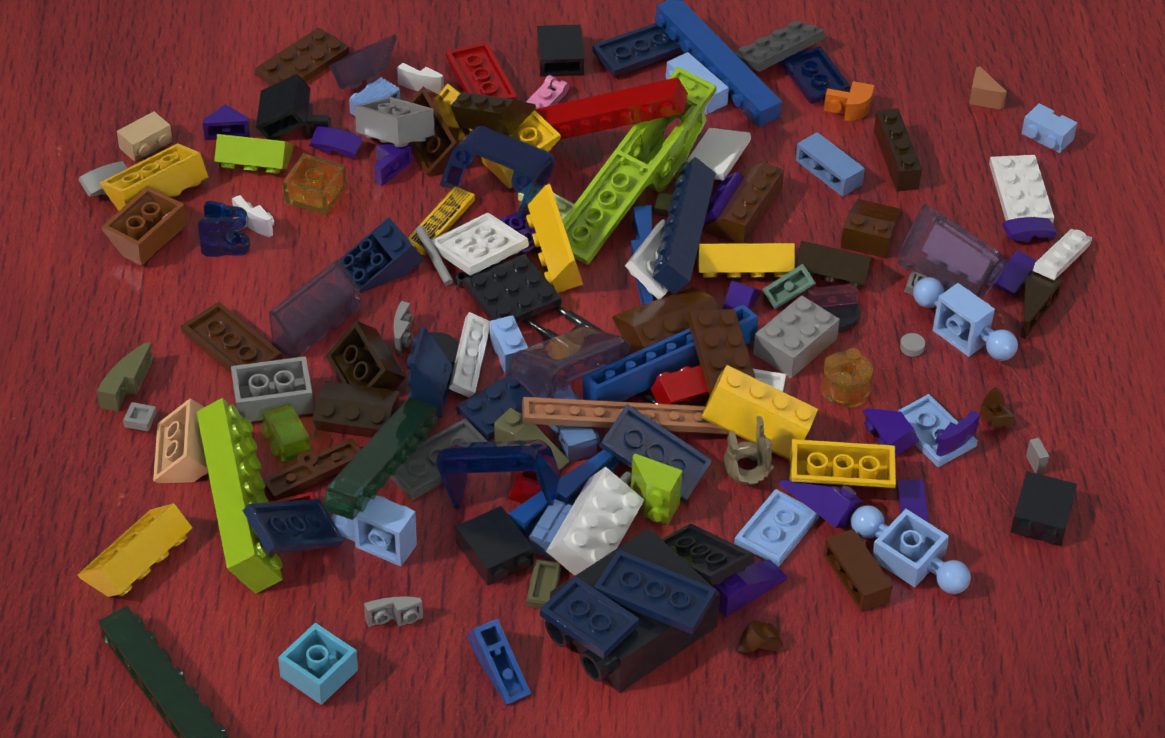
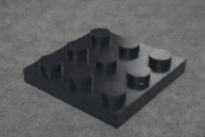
M525 254L463 279V287L490 321L513 315L516 323H519L562 305L561 296Z

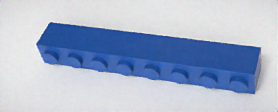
M667 0L657 5L656 24L668 34L671 40H674L678 45L680 44L684 53H690L729 87L728 97L735 106L739 107L746 114L749 120L753 121L759 128L780 118L782 101L682 0Z
M740 305L734 309L746 345L755 340V333L758 332V316L745 305ZM690 328L583 375V400L621 402L652 388L657 376L664 372L673 373L686 366H691V368L700 366Z

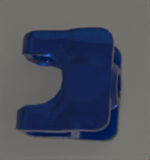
M206 201L204 204L205 217L198 223L201 253L208 257L224 255L242 256L246 254L250 249V239L245 233L235 231L245 227L248 220L246 210L242 207L228 206L217 201Z

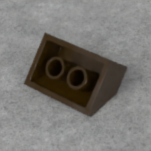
M468 92L460 94L450 105L460 128L509 136L537 108L533 103Z
M801 241L795 268L804 264L812 278L814 273L824 275L823 280L837 283V279L847 281V286L860 289L861 284L867 285L875 258Z
M358 321L353 323L326 354L341 383L395 390L406 378L377 329Z
M325 381L317 396L313 416L314 425L317 430L391 440L400 391Z

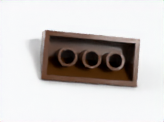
M423 86L409 102L433 108L435 135L427 137L422 142L412 141L408 143L412 145V150L428 176H434L461 168L475 151L442 96Z
M762 162L741 171L740 173L744 179L719 218L704 224L702 231L736 244H745L782 191L784 169Z
M691 287L675 295L672 294L614 315L612 319L630 353L633 354L689 329L686 316L690 311L720 310L714 297L695 287Z

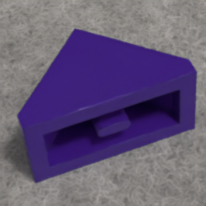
M225 104L203 120L204 139L217 140V134L250 137L249 119Z
M731 281L722 310L734 309L740 305H745L751 310L761 294V290Z

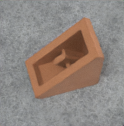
M980 66L976 67L969 104L999 110L1003 109L1007 91Z

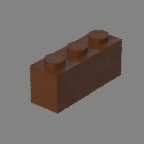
M854 529L826 538L824 557L860 611L864 612L890 602L893 583L890 577L881 570L877 558L868 551L865 540L859 537Z

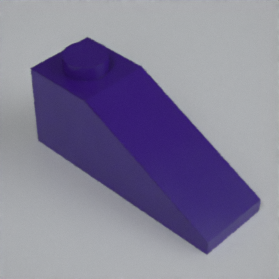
M790 479L779 482L781 487L835 528L849 527L853 513L863 502L856 496V491L848 486L792 482Z
M771 560L756 562L746 567L744 571L731 575L720 584L713 585L720 593L719 611L725 617H728L785 581L787 575Z

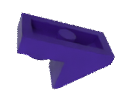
M394 144L376 146L375 183L383 186L412 163V145L408 144L404 147H396Z

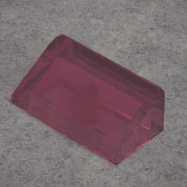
M854 284L815 287L806 290L808 300L820 307L857 304L859 300V290Z

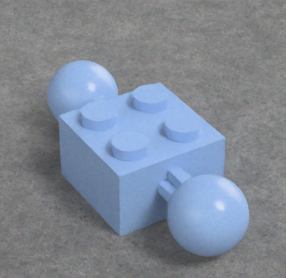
M925 277L914 286V299L920 306L925 308L937 307L933 331L968 357L984 345H986L989 355L999 361L1008 360L1017 352L1018 342L1015 335L1004 329L993 331L991 326L995 309L970 290L957 283L944 292L941 282L932 277Z
M862 506L853 513L851 526L859 537L864 539L878 537L874 542L873 556L877 558L879 564L913 587H916L929 572L937 575V583L946 593L959 594L969 586L971 574L964 563L957 560L947 562L941 560L947 553L949 536L911 511L905 509L890 526L885 524L883 514L874 506Z

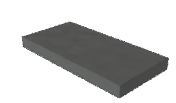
M464 418L382 463V470L413 501L495 455V448Z

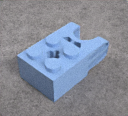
M345 482L335 483L329 488V504L337 510L331 518L342 537L354 541L356 548L401 567L417 545L415 511L407 506H401L389 501L383 496H377Z

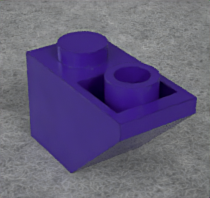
M870 408L863 410L867 419L864 424L871 435L874 433L878 435L879 438L876 440L879 445L895 446V457L919 442L914 428L902 412Z

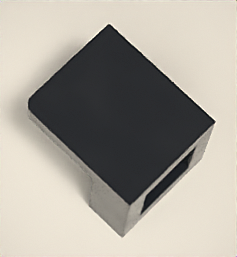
M312 104L308 106L307 122L305 125L306 138L313 137L317 126H331L329 115H313Z

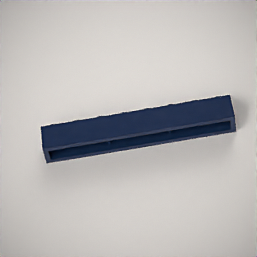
M694 157L690 162H684L678 170L679 177L675 182L676 188L671 196L673 199L672 204L668 208L669 215L664 223L666 226L665 231L661 235L662 242L657 250V253H659L658 258L653 265L655 269L652 278L674 295L690 282L716 175L712 169L697 157Z

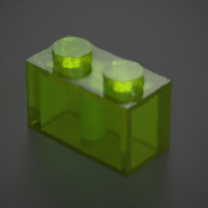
M291 403L262 412L263 423L260 424L264 438L269 437L271 451L274 456H279L282 464L297 459L298 455L303 451H311L310 437Z

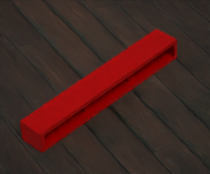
M676 77L538 108L535 111L561 135L559 140L682 114L684 113L688 92L679 78Z

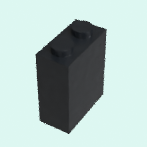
M581 24L537 26L540 77H547L548 75H584Z
M299 74L261 90L256 128L268 140H273L306 125L311 88Z
M1027 471L1010 533L1062 546L1077 484Z
M502 506L456 526V544L487 585L496 581H502L507 576L523 571L533 565L532 545Z

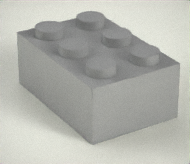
M393 97L355 106L356 132L366 135V138L380 139V142L394 143L396 147H404L408 145V142H422L427 137L435 135L433 108Z
M801 295L755 333L753 354L792 378L837 340L840 319Z
M306 356L231 366L236 408L243 418H248L250 422L314 413L313 395Z

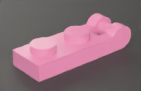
M548 75L543 85L526 102L535 104L536 109L556 105L567 94L570 85L568 82H559L556 80V77Z

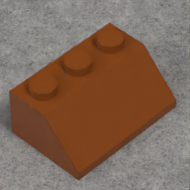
M147 186L102 225L101 228L123 257L142 266L187 225L185 206L183 203Z

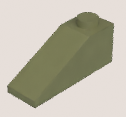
M510 408L494 422L496 444L527 463L544 467L543 473L554 479L570 464V460L535 424H523V415Z

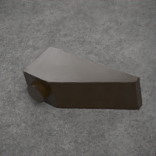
M1033 272L1031 276L1027 275L1022 283V288L1024 289L1021 315L1022 338L1025 339L1059 297L1062 284L1061 279L1056 278L1052 280L1037 272Z

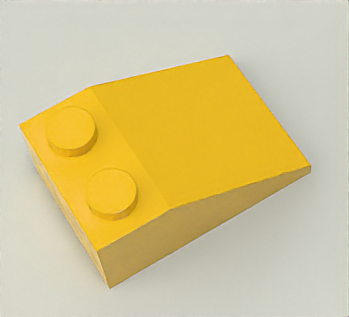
M534 110L510 136L496 133L479 144L478 147L483 164L510 189L530 175L558 142L561 135Z

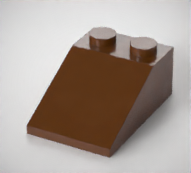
M857 199L849 211L843 227L841 248L887 258L903 209Z

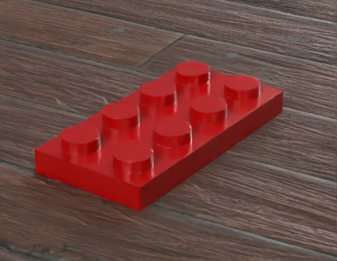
M488 42L446 51V59L464 92L518 100L515 90Z

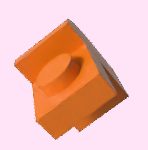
M853 81L850 92L827 88L824 111L845 115L844 121L863 119L870 112L875 85Z

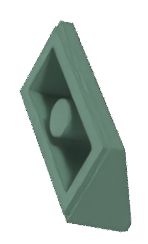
M801 264L762 290L776 310L816 283L804 264Z

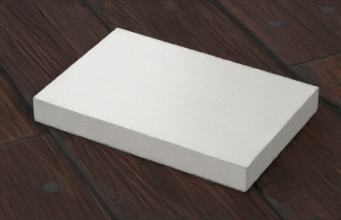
M709 128L687 162L697 157L716 173V180H725L750 142L751 135L748 132Z

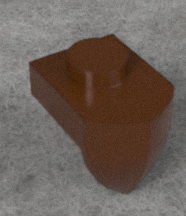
M994 387L983 399L980 415L990 427L1002 428L1014 425V414L1005 405L1002 392L997 387Z
M753 620L741 635L738 652L750 653L758 648L777 652L784 644L774 625Z

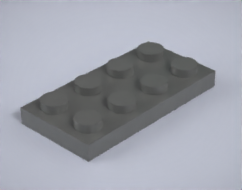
M792 21L788 26L774 30L772 34L758 38L756 42L748 46L740 47L739 51L735 52V54L749 68L762 71L825 39L826 33L824 29L814 25H808L801 21Z

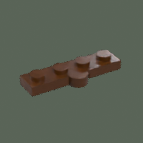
M353 438L320 452L319 457L312 451H303L298 455L296 464L263 479L266 486L265 490L273 501L289 497L365 461V454Z

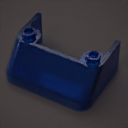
M475 127L452 150L440 186L453 189L455 186L459 188L465 169L473 163L475 155L481 156L514 170L511 179L512 186L517 192L524 194L516 217L527 219L526 215L530 214L528 204L548 184L555 164L554 156L549 151L488 127Z
M543 440L462 442L442 449L438 453L436 461L437 468L455 509H459L468 479L466 473L535 471L548 506H553L560 471L551 447Z

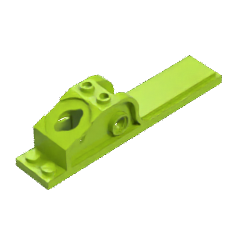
M680 67L675 69L669 79L678 77L688 92L684 113L634 124L563 219L574 257L577 260L589 265L647 186L657 192H662L669 186L678 174L680 166L689 156L697 136L706 123L704 108L716 93V85ZM679 118L681 123L673 129L665 140V128L674 119Z

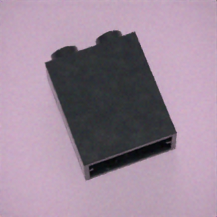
M649 528L575 575L594 588L619 549L714 588ZM569 579L562 585L552 590L550 592V599L557 592H559L571 579ZM716 590V597L693 635L620 605L639 618V626L605 659H602L547 620L545 621V627L551 639L558 646L565 647L569 644L580 655L581 664L591 679L596 682L605 679L618 693H621L717 627L720 593Z

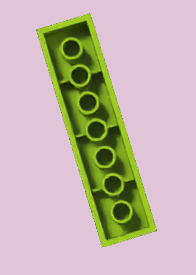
M221 398L197 411L199 428L227 569L257 594L283 580L281 573L283 565L277 553L268 554L263 548L260 539L242 511L248 504L269 502L264 494L266 486L260 475L261 464L255 452L257 445L252 438L253 426L248 418H243L233 404L230 405Z

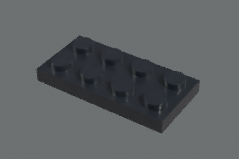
M689 524L661 539L712 586L722 583L724 579L744 571L746 567L755 563L753 553L693 524Z

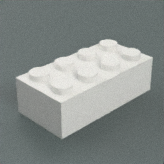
M607 467L603 468L588 479L546 552L573 575L579 574L618 548L644 499Z

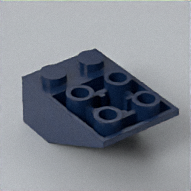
M388 217L335 264L360 294L408 274L424 258L403 231Z
M421 326L419 336H415L413 339L412 350L414 352L409 354L407 360V369H411L408 376V386L411 387L408 402L412 404L413 414L442 418L450 392L452 364L428 330Z

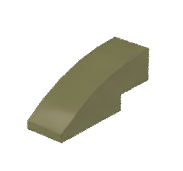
M146 342L137 347L110 370L97 389L99 408L119 411L127 394L137 395L153 362L151 343Z

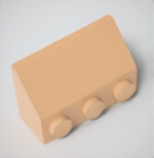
M192 399L187 400L157 423L153 481L156 483L195 482L208 473L197 411L204 408V406Z

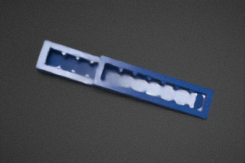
M651 205L633 207L632 225L636 240H631L630 258L652 231ZM635 277L641 306L653 302V294H650L646 287Z
M602 450L509 512V517L527 538L531 535L551 500L556 499L564 502L565 505L573 506L591 476L605 467L612 472L622 461L607 451Z

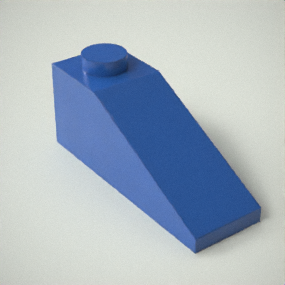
M498 618L472 629L466 636L478 662L505 705L531 695V691Z

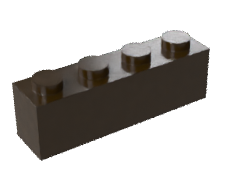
M899 109L877 110L874 133L896 191L919 189L922 168Z

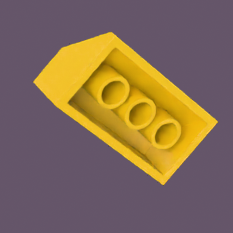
M177 143L101 181L100 185L117 210L120 211L147 186L169 197H175L180 195L182 190L199 185L202 180L208 178V174L201 153Z
M547 184L528 204L530 214L526 215L530 229L535 228L536 233L532 234L536 248L541 247L542 252L538 253L542 267L547 266L548 271L544 272L546 280L559 293L581 286L583 282L551 185Z
M795 243L699 244L696 254L697 273H703V277H717V273L727 272V277H741V272H750V277H765V272H774V277H782L795 269Z
M726 365L717 379L701 418L729 432L735 431L737 436L756 443V417L761 416L764 422V435L772 442V452L790 461L792 439L805 440L818 409Z
M792 439L789 479L792 482L895 488V446Z
M174 503L150 509L77 575L81 580L107 597L115 595L121 597L133 588L131 584L136 579L140 580L150 573L151 569L149 567L164 560L169 555L168 550L173 545L176 547L187 539L186 534L193 527Z

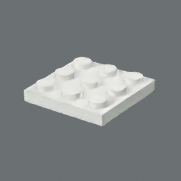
M490 213L475 218L431 240L439 255L470 276L481 272V270L493 264L499 263L513 254L519 253L529 246L527 237Z

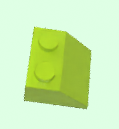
M634 454L632 458L631 489L644 499L640 510L645 518L668 526L680 505L683 470Z

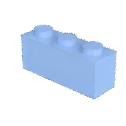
M687 52L667 62L666 79H669L675 69L680 67L716 85V93L704 108L706 115L728 105L729 87L690 53Z

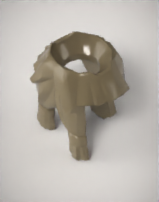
M761 416L756 417V443H737L735 431L730 432L727 437L728 447L724 455L727 474L734 482L741 485L758 483L764 480L765 477H768L771 471L774 470V465H771L772 442L764 435V422ZM742 458H749L751 461L757 462L758 465L755 469L743 470L738 466L737 462Z

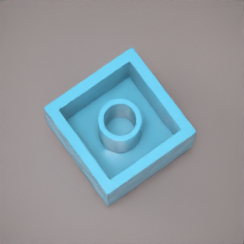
M314 623L278 657L280 677L321 705L358 670L357 650L317 623Z

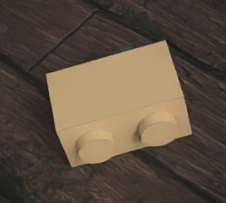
M155 111L117 131L119 148L134 162L172 143L170 124Z

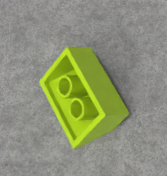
M217 134L214 162L221 163L223 168L235 169L236 164L244 165L243 170L257 171L258 167H264L266 172L280 174V169L287 170L294 144L286 141Z

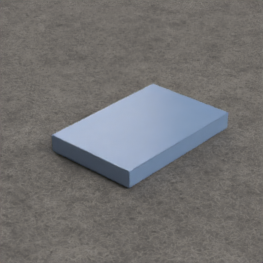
M930 394L898 410L902 412L917 434L919 442L915 446L937 467L977 446L978 440L973 436L957 450L941 457L936 455L938 444L935 443L939 431L941 429L945 430L950 422L957 425L958 421Z
M775 489L734 538V544L764 560H771L779 567L817 521L819 515L804 503Z

